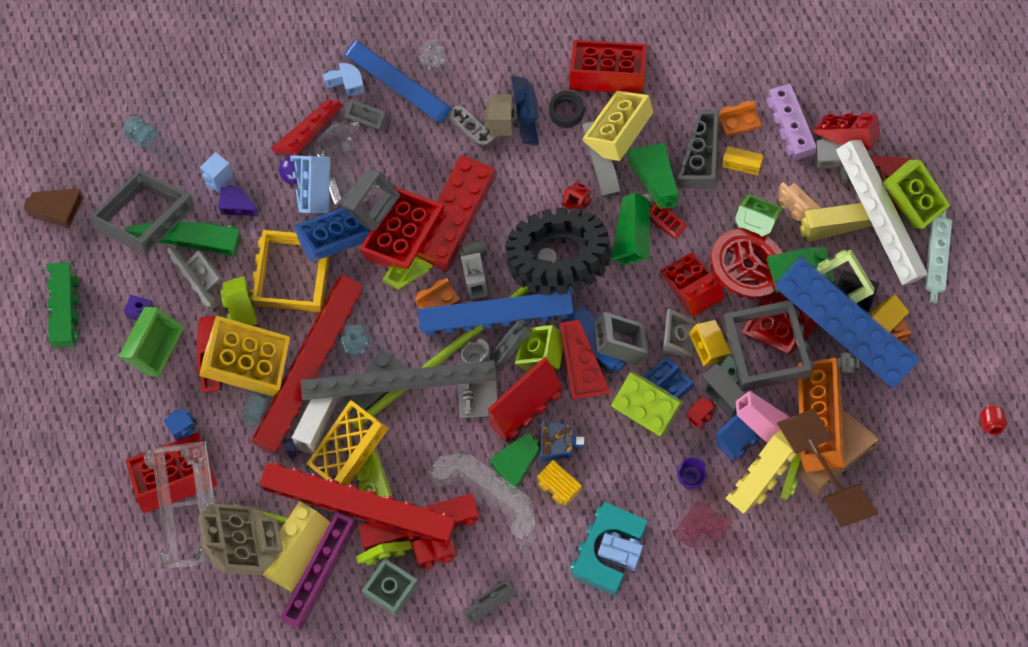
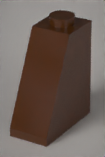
M77 188L32 192L25 201L24 209L28 216L69 229L84 196L81 190Z

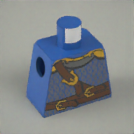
M541 421V462L572 458L573 448H584V436H573V426Z

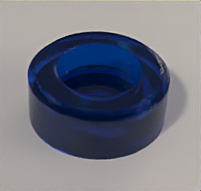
M286 439L289 458H295L297 451L293 439Z

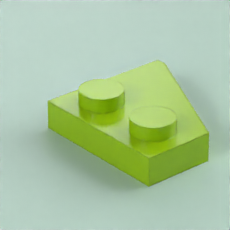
M799 453L791 461L780 496L782 499L788 500L789 494L794 495L798 478H795L801 459V454Z

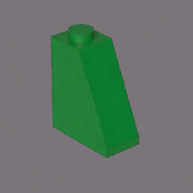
M529 433L490 458V465L512 495L516 493L540 454L539 447L541 445L535 436L531 437Z

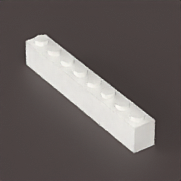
M862 140L849 141L836 149L901 284H911L928 275Z

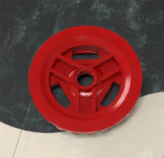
M745 228L733 229L722 234L714 243L709 259L711 261L710 267L711 270H714L715 279H719L720 285L722 287L726 286L731 294L734 292L740 298L745 296L749 300L754 298L760 300L764 299L765 296L773 295L776 291L767 257L781 254L782 251L766 235L760 236V234ZM728 252L733 254L729 266L725 265L724 261L725 255ZM743 262H750L752 264V268H747L746 266H744ZM744 283H758V285H747Z

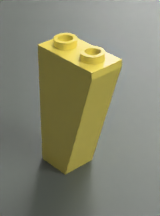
M857 203L805 211L804 217L801 219L802 226H800V232L802 237H806L808 243L873 225L863 204Z

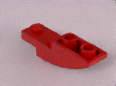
M219 315L199 318L197 332L198 373L201 370L215 318ZM200 376L201 392L222 391V382Z

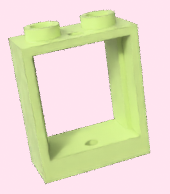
M851 249L847 252L842 250L835 255L836 258L830 261L826 259L818 264L819 267L817 269L825 275L826 272L849 261L863 286L847 295L857 303L874 294L875 288Z

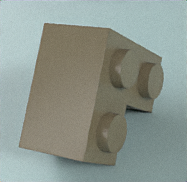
M489 94V101H486L485 121L486 129H489L490 136H512V94Z

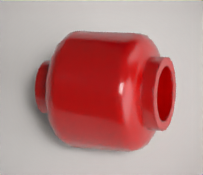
M988 405L979 414L983 431L990 435L1001 434L1007 427L1004 409L999 406Z

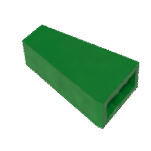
M660 143L628 149V163L657 206L660 209L679 206L678 191L665 144Z
M639 193L624 196L622 200L611 259L623 265L649 259L650 256L649 200L642 197Z

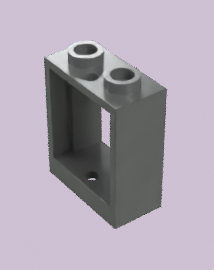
M350 99L344 117L387 132L393 115Z
M368 169L342 206L363 227L375 231L400 197V194L395 190L397 187L390 181H387L385 179L386 176L382 172ZM376 183L384 192L367 214L359 205Z
M603 312L594 323L598 353L636 365L647 356L648 348L644 324L607 312ZM613 331L631 336L633 345L614 340Z
M715 364L702 375L701 388L732 419L737 414L736 401L745 393L718 364Z

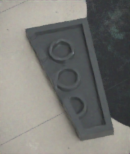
M380 350L363 374L410 368ZM386 392L345 396L336 408V412L341 414L350 400L366 411L375 401L381 399ZM354 407L349 412V419L358 417L357 409Z

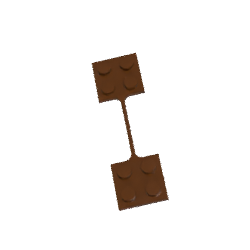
M814 408L777 422L795 454L808 449L814 450L838 489L837 492L827 495L823 499L841 528L877 515V511L861 485L857 484L849 488L841 487L820 454L818 446L831 441L832 437Z

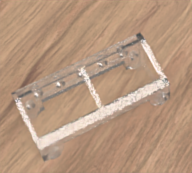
M206 441L145 450V463L150 469H154L164 534L165 547L159 554L162 569L210 563V557L204 551L202 543L199 544V552L196 558L180 560L172 510L174 507L198 504L200 514L215 504ZM180 450L181 456L187 461V465L192 464L197 500L171 503L164 452Z

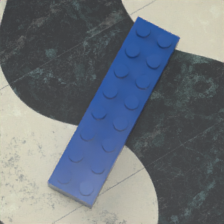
M802 255L794 261L775 283V287L893 389L920 361L917 354Z

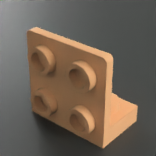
M784 182L780 184L777 198L778 203L784 209L787 208L796 221L802 223L801 219H803L805 211L820 209L795 183L789 187Z

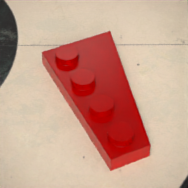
M339 100L324 101L321 106L272 146L271 149L277 154L297 156L337 113L342 104Z
M580 320L561 322L560 328L572 400L611 394Z

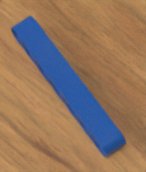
M356 39L352 41L344 53L352 61L439 123L443 124L453 108Z

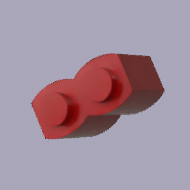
M424 538L411 543L419 568H424V570L433 568L438 562L449 563L457 556L452 538L449 546Z

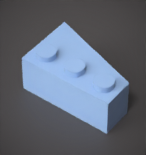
M290 156L291 161H294L296 171L293 172V177L297 178L298 183L296 196L299 212L329 213L330 157Z

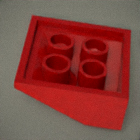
M775 291L773 295L765 296L764 299H761L757 307L789 301L790 299L783 293H776ZM798 307L799 318L797 319L799 324L802 323L804 335L802 336L805 341L815 331L818 324ZM788 313L748 320L741 332L788 355L797 348Z

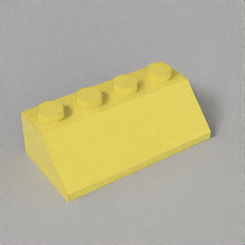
M616 91L582 138L583 142L603 158L620 161L654 113L649 95Z
M299 501L279 531L283 551L262 575L293 592L331 522L316 510Z

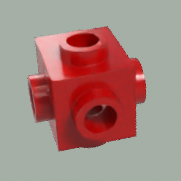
M575 182L572 186H568L565 189L561 205L570 210L572 208L581 210L584 207L587 208L592 199L590 198L592 190L582 183Z

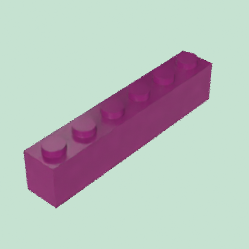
M338 512L335 513L280 616L283 623L299 631L302 630L356 528L353 519Z

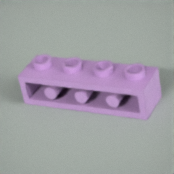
M791 84L770 89L766 101L768 107L774 111V122L779 124L781 128L779 130L780 136L787 143L786 150L788 155L792 156L794 161L815 155L816 144Z

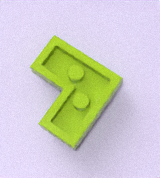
M411 542L380 544L356 556L358 564L366 563L367 566L377 564L379 559H387L391 556H394V558L405 556V552L412 549Z

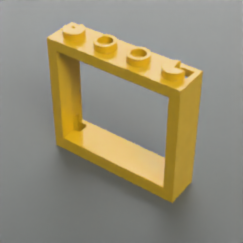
M263 230L262 237L258 240L260 252L256 254L255 259L257 271L253 272L254 289L250 291L254 306L320 312L324 303L330 256L319 260L313 302L263 298L262 292L270 243L301 245L296 233Z

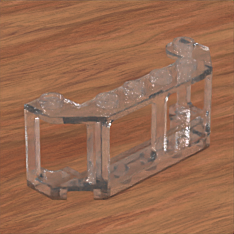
M469 453L440 456L428 471L430 482L437 490H440L444 484H448L453 489L459 481L513 521L511 532L520 540L516 548L525 554L536 539L533 506L530 497Z

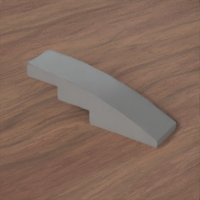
M595 121L582 124L584 135ZM587 145L601 195L619 192L620 187L613 161L603 158Z

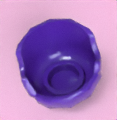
M289 156L282 160L278 172L283 181L288 184H296L297 178L293 177V172H296L295 165Z
M689 457L683 460L677 470L680 484L687 489L701 487L707 478L705 463L697 457Z

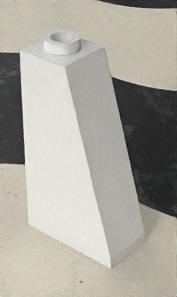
M338 397L310 400L292 436L297 450L313 455L321 442Z

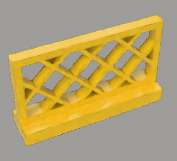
M350 400L306 464L327 481L332 479L329 468L337 467L338 474L334 480L339 481L341 485L347 486L354 480L389 427ZM354 407L357 409L358 418L349 419V412ZM370 419L374 422L368 430H363L362 420ZM358 422L359 432L351 433L350 423ZM346 424L347 434L338 436L339 426ZM360 435V443L352 447L351 436ZM347 437L348 448L340 449L339 439ZM335 440L336 450L327 452L328 442ZM349 451V459L347 462L341 463L340 452ZM336 453L337 464L329 465L328 455ZM324 456V466L317 467L314 462L318 457Z

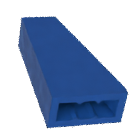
M584 306L574 312L575 314H571L570 318L561 321L580 320L599 366L610 373L614 371L619 372L626 366L627 361L598 353L594 326L596 320ZM559 323L555 327L561 331Z

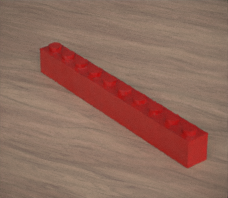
M343 274L337 278L287 371L280 390L272 399L250 441L268 453H273L281 448L284 434L290 431L293 417H296L301 410V407H299L302 402L301 380L318 378L319 374L317 372L320 367L322 368L325 365L328 351L334 348L337 334L340 335L343 331L345 319L351 316L354 302H357L362 295L360 291L363 286Z
M273 462V464L266 463L259 483L263 491L448 546L456 526L455 518L449 513H435L429 507L418 508L415 507V504L408 501L402 503L396 501L391 496L381 497L371 490L364 492L354 485L348 484L344 486L334 479H329L328 481L321 479V476L317 474H303V471L297 468L286 469L282 464Z

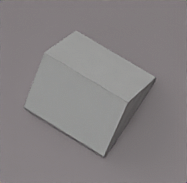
M667 309L663 355L693 357L694 344L689 332L696 325L695 320L672 309Z

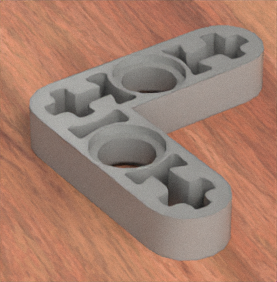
M454 106L450 112L451 121L480 148L489 147L500 137L488 135L487 130L489 129H486V125L483 126L464 107ZM512 106V113H514L512 126L518 121L517 109ZM456 112H457L458 114L461 113L462 118L464 119V122H463V123H462V119H461L459 116H457V117L455 118V113H456ZM473 123L476 125V128L473 131H469L466 129V126ZM487 136V141H480V137Z

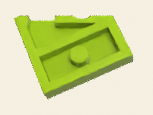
M416 256L409 269L390 267L382 281L400 290L430 271L433 265Z

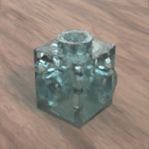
M345 325V335H341V347H344L345 352L349 355L358 356L365 354V347H369V336H366L365 326Z

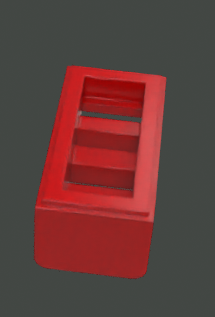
M655 203L649 209V221L675 240L688 227L669 208L660 209ZM658 210H660V213L657 216H655L654 214ZM666 215L667 217L661 221L660 219ZM672 219L673 222L667 226L666 224ZM676 224L680 225L675 231H672Z

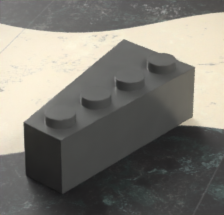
M699 110L692 138L689 141L688 150L682 163V169L677 178L679 188H717L720 130L718 110Z

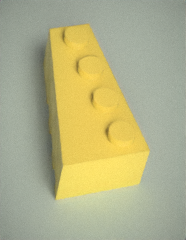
M781 430L771 438L759 454L761 459L757 458L748 468L750 473H746L735 485L738 488L729 493L725 498L743 514L757 503L761 505L768 496L765 493L768 489L772 490L778 482L776 478L778 475L782 476L787 470L786 464L788 461H793L798 453L795 454Z

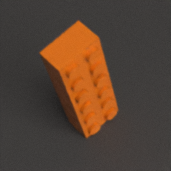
M836 358L813 361L814 369L811 371V377L798 380L799 414L814 408L832 437L831 441L818 446L820 454L830 469L845 467L841 371ZM808 449L800 452L805 472L825 470L814 450Z

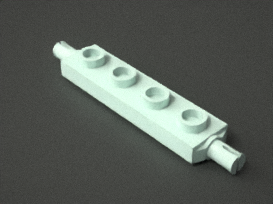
M946 210L931 222L926 269L928 275H926L925 289L930 292L929 302L934 304L938 303V293H942L946 289L952 220L946 218Z

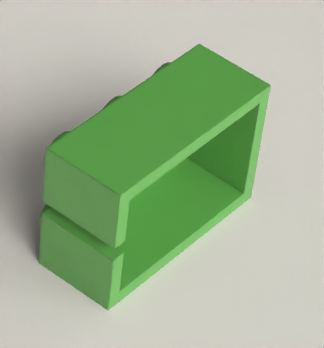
M144 307L118 357L146 376L159 377L184 326L169 318L170 316L158 308Z

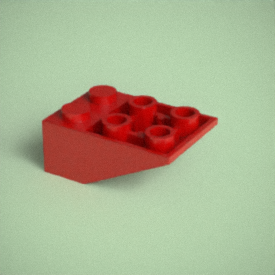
M847 113L842 116L827 114L823 116L813 130L815 134L842 146L852 140H862L866 150H871L880 137L878 115H872L871 113H863L861 115Z
M692 252L660 270V273L682 306L692 317L725 299L720 282L715 279L714 275Z

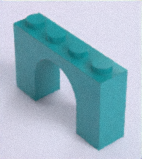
M604 502L602 507L599 506L594 516L597 519L594 525H589L586 533L589 536L586 542L582 541L578 549L580 555L577 560H573L570 570H572L573 578L616 596L624 579V574L600 563L594 554V547L605 533L610 534V532L641 541L648 526V520Z

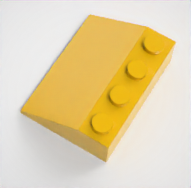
M216 316L199 376L274 396L280 390L290 337Z

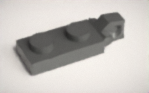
M505 580L473 601L474 604L464 610L463 613L471 624L479 620L486 613L493 611L495 607L503 602L510 600L517 592Z

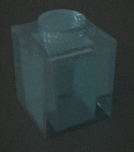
M251 393L241 412L245 419L244 421L252 426H255V424L259 425L270 405L269 400Z

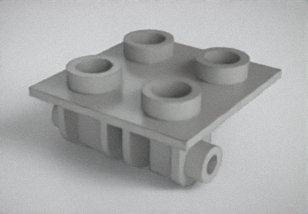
M496 381L458 385L460 418L489 416L488 408L497 401Z

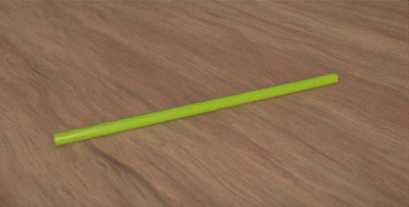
M527 286L521 287L508 298L526 296L531 291H528ZM482 325L475 326V330L464 332L420 368L440 365L484 330ZM407 390L390 391L366 411L373 417L376 416ZM370 419L362 420L363 425L366 424ZM358 422L351 423L356 430L359 429Z

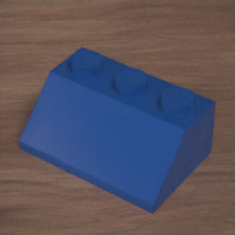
M736 414L717 432V447L734 462L737 458L741 459L747 453V449L751 445L755 446L761 437Z

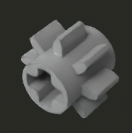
M841 353V358H837L841 373H855V368H860V360L855 358V355L852 353Z

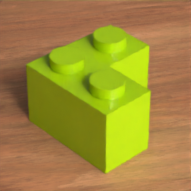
M245 276L222 282L223 289L220 290L221 300L224 308L228 307L229 314H227V318L251 326L258 324Z

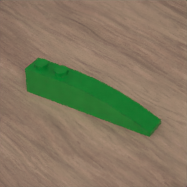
M180 221L159 243L236 257L242 236L239 229L234 226L223 227L213 222L206 224ZM153 223L127 226L124 231L139 238Z

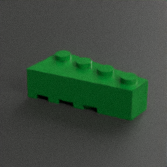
M69 262L46 264V271H49L51 280H47V288L51 298L47 299L49 313L52 314V316L48 317L49 343L53 348L76 347V340H79V331L76 329V323L79 322V312L76 311V305L80 303L79 294L77 293V287H80V278L76 275Z

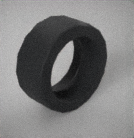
M561 91L555 94L549 103V114L552 122L562 128H571L578 125L584 116V102L581 97L572 91ZM563 101H570L576 104L577 113L569 118L560 117L556 113V106Z

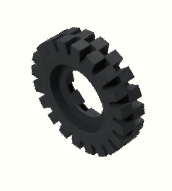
M566 207L557 208L556 215H552L551 209L541 211L543 218L540 219L536 214L527 217L528 223L521 221L516 225V231L512 230L508 235L509 241H506L505 249L510 274L514 280H517L518 285L522 288L527 286L528 291L537 293L541 288L542 295H552L554 288H557L558 295L568 294L567 286H571L574 292L583 289L582 281L590 286L597 281L596 275L601 277L605 273V266H609L611 261V247L606 226H604L602 220L599 218L595 219L594 214L588 211L582 215L581 209L572 208L570 213L567 214ZM570 239L579 246V251L574 259L569 257L560 260L558 264H552V261L542 260L538 257V251L541 246L551 240Z

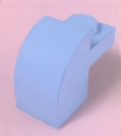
M339 63L340 70H331L323 74L326 88L344 84L347 97L365 93L361 74L351 64Z

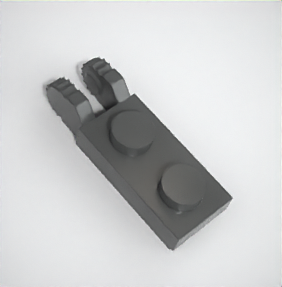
M519 320L490 354V360L495 361L496 370L501 371L516 350L519 349L522 342L529 338L531 330L527 327L526 321Z

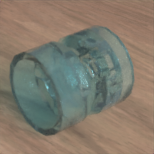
M135 114L126 120L122 127V133L144 149L156 138L157 129L149 123H145L144 119Z

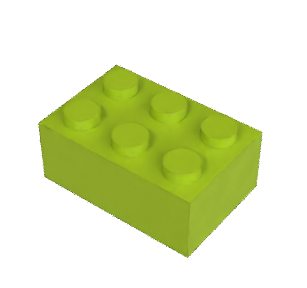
M909 160L882 182L912 228H925L951 206L921 160Z
M630 372L611 407L655 434L664 436L684 401L638 373Z

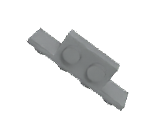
M169 248L167 251L171 255L170 259L179 266L181 274L191 283V288L202 298L201 302L206 307L219 308L220 305L210 291L223 279L203 251L198 250L187 261L179 249Z

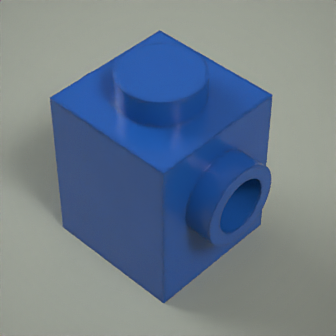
M184 408L174 410L170 413L169 417L163 420L176 441L182 437L190 436L193 430L196 429L193 424L196 421L190 411L186 413Z

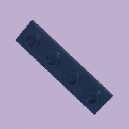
M512 76L511 80L522 143L538 146L539 141L535 121L539 118L534 87L528 84L527 78Z

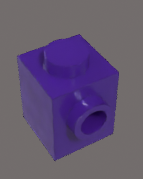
M130 295L124 313L128 319L137 321L144 307L155 308L152 300Z

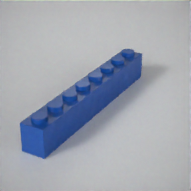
M571 290L568 291V294L558 295V292H553L552 295L537 294L418 309L420 332H426V336L436 335L439 330H444L445 333L456 332V328L470 331L475 330V326L482 325L483 329L494 328L496 323H501L502 326H511L513 321L524 320L526 323H532V319L540 318V322L551 321V317L559 316V319H568L571 314H575Z

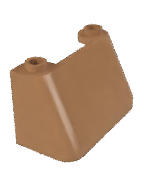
M846 411L843 412L845 467L830 469L835 478L861 457L864 458L866 453L869 455L876 450L880 441L874 433ZM800 459L796 474L818 497L825 491L823 488L832 484L833 481L826 470L805 472Z

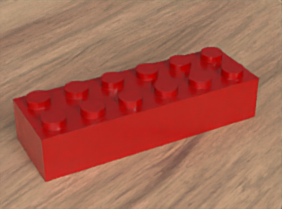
M460 155L437 200L438 203L444 204L445 207L417 253V257L432 264L434 267L446 272L449 271L460 249V245H462L496 178L495 168Z

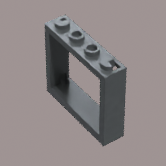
M139 169L91 216V221L95 230L146 256L194 208L190 194ZM143 188L174 202L139 238L109 223Z
M791 300L724 314L723 324L742 391L811 377V371L814 369L813 360L808 358L809 346L807 341L803 340L804 328L797 319L799 318L798 307H794ZM788 313L803 366L749 377L734 323Z

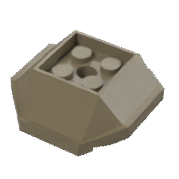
M213 504L207 510L201 512L198 517L203 549L210 557L213 567L220 569L223 573L262 575L283 551L277 520L271 516H266L254 507Z

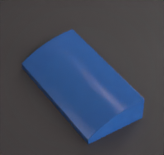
M344 207L294 226L300 244L311 263L362 244L371 230L363 227Z

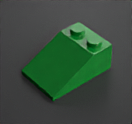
M809 247L768 256L767 261L774 286L800 255L816 268L819 267L818 264L826 259L830 261L826 247ZM833 269L825 273L829 280L833 283L836 282ZM775 287L776 293H781V292Z

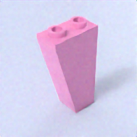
M751 391L736 401L737 416L767 443L780 431L777 422L790 418Z

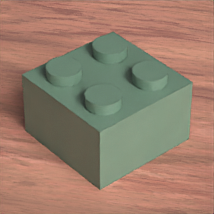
M384 558L362 589V593L365 598L397 618L418 588L419 583L416 578Z

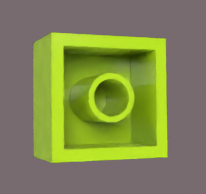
M553 325L531 327L529 338L523 341L517 350L515 364L529 372L539 361L546 357L553 370H559L564 347L561 331Z

